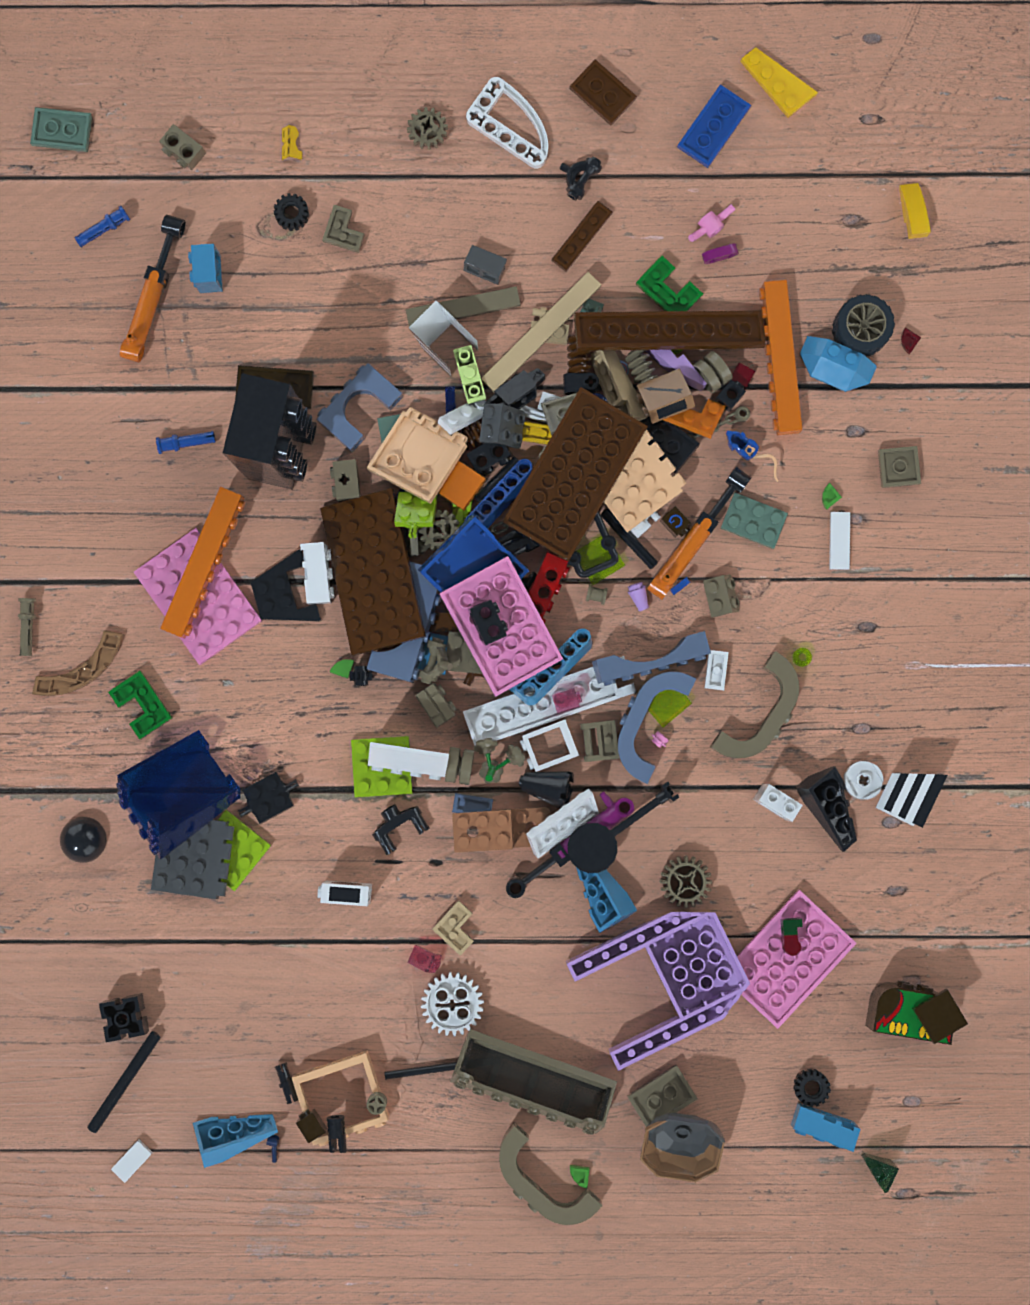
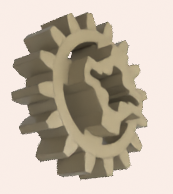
M425 107L424 112L417 109L418 115L412 113V120H408L410 127H407V133H411L409 139H414V145L420 144L421 149L427 146L428 150H430L431 145L438 148L437 143L443 144L444 140L442 137H447V132L445 131L448 130V124H445L446 118H441V112L435 113L434 108L428 111L427 107ZM434 120L439 123L440 127L434 123ZM415 130L421 134V137L416 134Z
M437 509L434 527H423V529L419 530V533L424 535L420 538L425 542L424 545L436 551L459 528L457 525L460 522L454 520L456 516L453 514L449 515L447 510L442 513L441 510ZM436 526L442 530L444 535L438 531Z

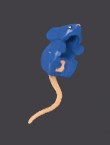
M727 430L726 435L731 451L736 450L746 460H751L752 458H771L774 461V478L778 482L776 458L771 454H758L759 446L754 440L748 439L744 432Z

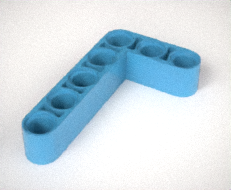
M587 629L577 630L558 649L563 660L509 690L525 704L531 706L537 704L592 648L593 643L590 632ZM583 638L587 639L585 642H579ZM570 651L574 652L571 656L566 655ZM555 665H561L559 669H553ZM543 678H547V679H548V680H547L546 682H544V683L539 682V681H540L541 679H543ZM528 692H535L532 696H526Z

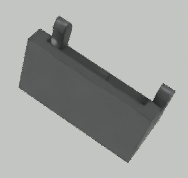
M472 245L464 261L463 271L498 285L505 270L507 259Z

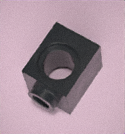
M730 380L716 397L715 401L725 405V410L730 412L746 392L744 386L738 381ZM727 391H734L736 398H729Z

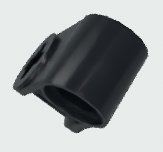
M594 373L563 374L564 395L577 393L580 387L590 393H595L599 389V379ZM589 380H593L592 387H589L587 384Z

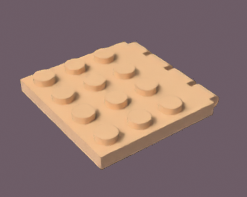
M410 407L407 412L403 411L370 461L367 469L431 504L467 448L466 441L468 437L459 432L450 435L438 424V421L425 414L422 416L421 412Z
M648 430L645 431L604 501L626 532H629L683 491L681 487L686 484V481L679 472L671 476V473L676 468L668 457L660 461L659 458L665 453L655 441L650 446L648 445V442L653 439Z

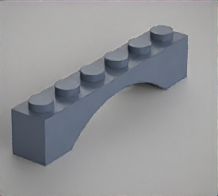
M703 631L681 638L677 646L668 654L654 661L633 662L612 655L592 661L598 684L604 683V686L615 684V679L622 678L623 681L633 679L634 674L640 673L641 676L652 674L651 670L656 668L659 671L670 669L669 665L676 663L678 667L688 664L687 660L694 659L695 662L706 659L705 655L711 654L706 633Z

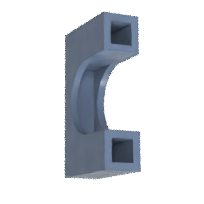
M369 363L366 366L362 365L357 370L356 377L353 380L349 379L343 386L344 390L340 394H335L330 400L331 404L327 408H322L317 415L319 416L317 418L318 422L352 453L365 438L346 420L345 408L349 400L358 394H369L377 398L391 411L403 398L402 393Z

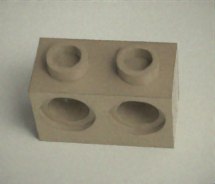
M174 124L159 141L163 147L161 150L169 157L173 155L180 166L183 168L188 167L190 170H193L206 154L200 144ZM178 140L175 146H170L172 141ZM187 152H193L192 156L185 157V154Z

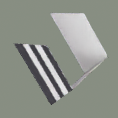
M435 301L409 329L423 350L451 377L450 368L429 346L451 324L477 350L478 342L439 302Z
M892 773L876 808L912 826L918 825L923 828L948 775Z

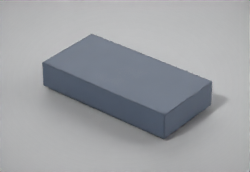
M455 793L452 812L491 811L493 799Z

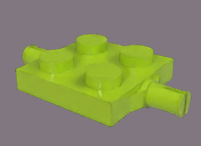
M399 492L394 520L395 527L409 528V538H416L417 529L434 527L438 496L436 495L430 504L409 492Z

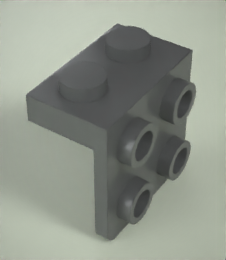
M484 404L479 442L502 444L519 449L523 439L524 411L504 404Z

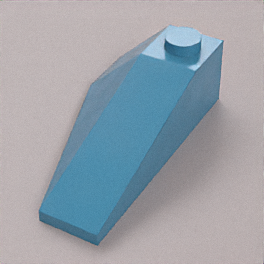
M576 867L579 879L583 881L585 886L584 896L588 898L591 907L589 909L590 917L599 933L625 920L637 911L628 893L607 870L599 873H587Z
M273 1114L250 1115L247 1118L230 1116V1119L210 1117L193 1123L204 1168L224 1162L278 1132Z

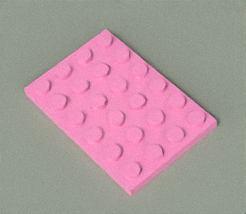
M197 528L134 571V574L164 616H166L199 538L200 532ZM222 563L216 565L214 569V580L212 583L209 582L206 588L208 593L205 600H201L199 605L201 609L198 617L193 619L191 634L186 636L185 639L180 637L199 665H202L262 622L260 616Z
M508 556L439 593L495 697L563 660ZM487 600H492V602L497 603L500 610L498 616L500 621H505L508 631H506V637L485 646L481 641L468 609ZM487 607L481 609V617H489L490 610ZM495 625L489 627V635L495 636L498 633V628Z
M798 889L737 955L750 982L741 995L778 1029L857 943ZM780 919H802L803 927H797L801 951L795 956L787 954L782 948Z

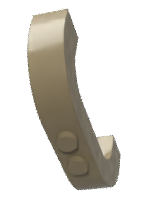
M772 652L763 666V669L772 674L779 682L780 696L756 734L748 740L738 741L723 731L719 732L710 746L717 753L730 758L754 756L763 751L773 739L776 740L782 732L780 728L783 723L787 724L793 715L791 711L796 705L799 696V680L794 667L778 652Z
M514 1122L502 1139L499 1153L501 1172L507 1183L514 1189L513 1193L521 1200L524 1198L528 1202V1207L536 1213L538 1211L554 1223L574 1225L591 1218L602 1207V1201L588 1188L576 1200L569 1203H561L551 1198L519 1168L517 1155L519 1150L529 1140V1135Z

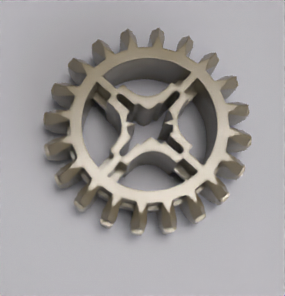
M684 855V861H681V858L678 856L676 857L678 863L675 864L673 860H670L669 862L672 867L670 868L665 865L664 868L668 872H661V875L666 877V879L660 880V883L666 884V886L661 887V891L668 890L664 897L672 896L669 902L672 904L677 900V907H680L682 902H684V908H688V902L691 903L692 907H695L694 900L701 904L702 900L699 897L702 895L704 898H707L708 896L704 891H711V888L706 887V884H712V880H706L707 877L711 876V873H704L708 869L706 865L700 868L702 865L701 860L695 864L696 858L693 856L690 862L687 855ZM682 866L692 867L686 874H680L676 871V869ZM697 871L701 876L700 888L694 884V877ZM672 875L678 880L675 892L672 891L670 885ZM678 876H681L682 878L689 877L688 881L694 887L692 888L691 886H687L686 884L685 887H683V882ZM687 889L696 892V894L690 897H680V894Z

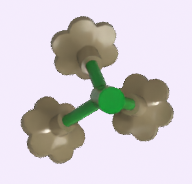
M485 738L476 742V745L473 747L474 751L484 754L487 759L479 771V775L484 778L485 783L499 782L501 779L500 775L503 774L502 767L508 763L518 765L519 767L524 765L525 756L521 753V749L518 746L509 745L506 751L508 757H506L505 761L498 764L497 761H491L490 758L491 752L498 745L497 741L492 740V738Z

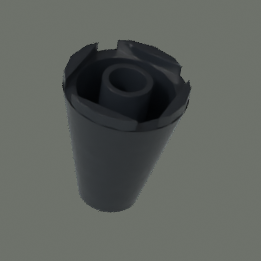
M569 771L525 772L520 777L519 786L523 792L560 809L564 804L570 802L573 790L570 782L574 783V774Z

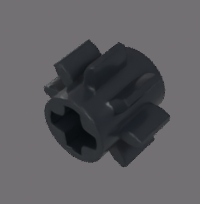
M354 666V671L349 672L350 681H354V686H368V681H372V671H368L367 666Z

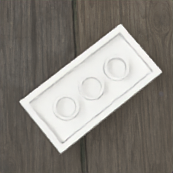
M589 789L579 793L575 799L568 804H564L560 810L553 815H549L542 823L531 828L526 834L532 851L537 858L543 856L570 836L578 827L586 824L599 814L594 795Z

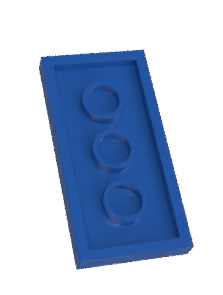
M720 84L681 139L677 148L706 168H709L747 114L751 105Z

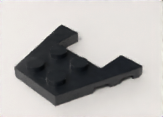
M301 549L250 582L262 620L322 621L317 604L297 609L287 572L303 568L302 561H304Z

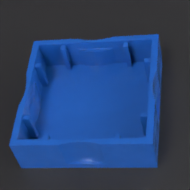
M473 515L418 569L440 593L507 556L520 579L529 572Z

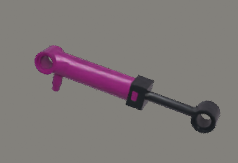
M603 791L600 793V797L608 808L587 823H598L610 830L633 813L634 804L625 797L619 798L613 803L611 798ZM622 802L629 804V810L625 813L619 810V805ZM570 836L549 850L552 856L522 879H510L506 885L507 894L512 898L521 897L525 892L526 885L556 862L560 867L569 862L567 844ZM513 883H519L521 891L513 893L510 890V886Z

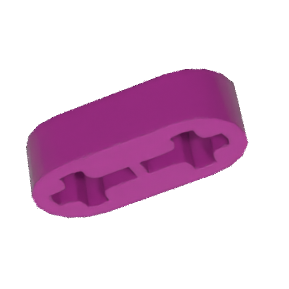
M734 243L708 250L702 253L704 264H711L738 255L739 252Z

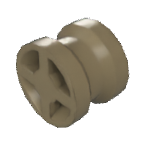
M381 1092L372 1093L366 1103L368 1111L374 1115L381 1114L387 1105L386 1096Z

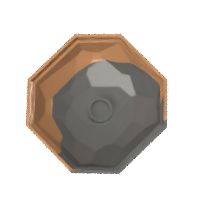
M667 1113L656 1117L646 1126L640 1160L656 1177L696 1183L718 1172L725 1139L718 1126L709 1120L695 1115Z

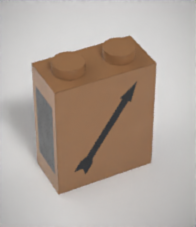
M680 368L637 385L639 391L636 394L637 400L640 405H644L642 407L645 418L649 417L652 424L695 407L692 393Z

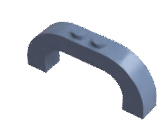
M677 671L662 672L648 679L639 689L636 697H631L628 707H630L628 715L624 713L620 724L623 726L618 737V752L623 766L636 779L648 784L656 767L654 764L639 757L634 749L635 736L653 698L664 690H675L689 696L696 681L695 677Z

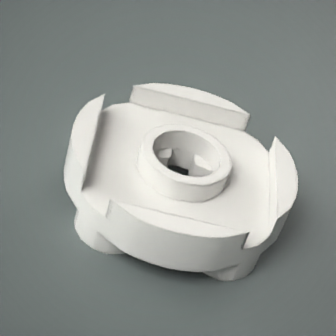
M866 761L855 762L844 773L845 788L851 796L857 799H871L878 795L882 789L883 774L879 767L873 763ZM861 775L868 777L867 785L865 786L859 783Z

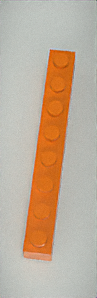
M787 280L764 282L762 287L759 288V298L763 300L761 311L762 318H765V325L763 326L764 335L767 337L765 355L769 356L767 374L771 375L769 393L773 394V400H771L770 405L771 411L775 414V419L772 420L773 430H776L777 436L799 434L802 431Z
M223 487L219 488L163 620L161 630L184 639L191 634L193 619L198 617L201 609L199 607L201 600L204 601L208 593L206 588L209 582L212 583L214 580V569L222 561L223 555L221 553L223 548L227 547L230 542L229 534L231 529L234 530L237 525L238 519L236 517L244 509L245 501L242 495Z

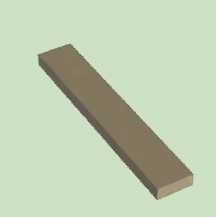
M517 286L439 302L456 320L520 306ZM432 304L405 309L409 327Z

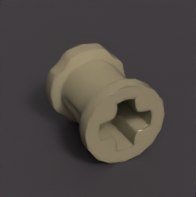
M589 584L586 601H597L604 605L608 588H595Z

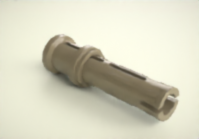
M18 598L20 602V614H18V617L21 619L19 656H32V624L36 618L34 614V602H36V599Z

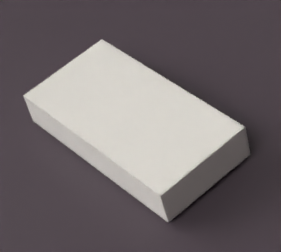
M139 1139L111 1170L125 1183L153 1152Z

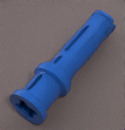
M119 206V209L110 215L106 214L105 219L75 236L74 238L79 246L82 248L110 229L115 230L124 221H130L124 208Z
M214 431L180 437L174 434L168 438L160 439V437H156L158 453L162 454L164 451L170 450L176 452L183 447L216 443V440L214 438Z

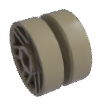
M714 351L704 356V361L699 360L693 365L707 383L705 388L710 393L716 392L721 388V384L725 385L733 379L726 363Z
M450 747L445 782L455 783L457 775H459V783L469 785L474 750L465 749L463 756L460 757L461 749Z

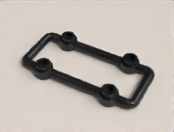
M599 511L594 520L602 536L601 546L603 549L608 550L611 559L583 570L580 564L581 554L575 551L568 564L574 567L576 574L581 578H587L617 564L619 559L615 549L616 539L609 535Z

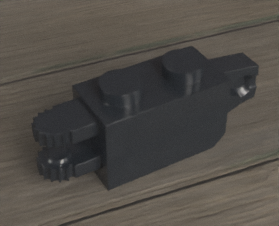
M539 368L529 373L523 370L494 391L495 395L490 397L485 404H504L521 409L537 397V387L545 380V374Z

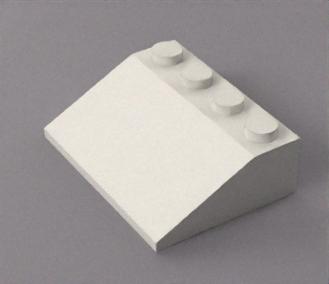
M370 742L368 766H372L371 770L383 772V768L391 769V773L402 775V771L410 772V776L421 777L422 774H427L429 779L440 780L441 777H445L449 754Z

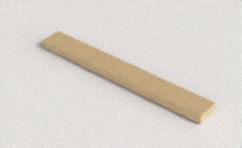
M587 272L481 378V381L493 392L498 389L601 287V284Z

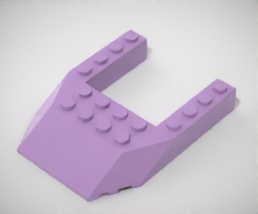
M669 912L636 926L566 961L574 981H577L645 947L678 1014L609 1048V1053L618 1071L724 1019L743 991L749 986L750 982L715 912Z

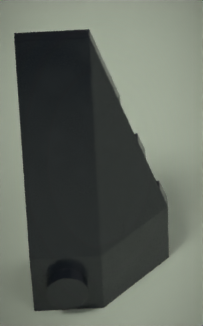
M835 766L808 776L795 787L804 804L842 852L857 841L853 820L848 812L849 802L844 794L845 784Z

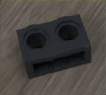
M484 443L467 453V456L476 472L486 476L494 471L493 468L499 464L504 466L509 463L513 454L508 446ZM498 447H502L504 450L500 457L495 455V450ZM485 456L487 458V464L481 467L479 465V459Z
M487 600L468 609L483 645L486 646L507 636L506 631H508L504 620L500 621L498 616L500 610L496 602ZM483 607H487L490 610V615L487 618H482L480 615ZM492 625L498 628V633L495 636H490L488 633V629Z

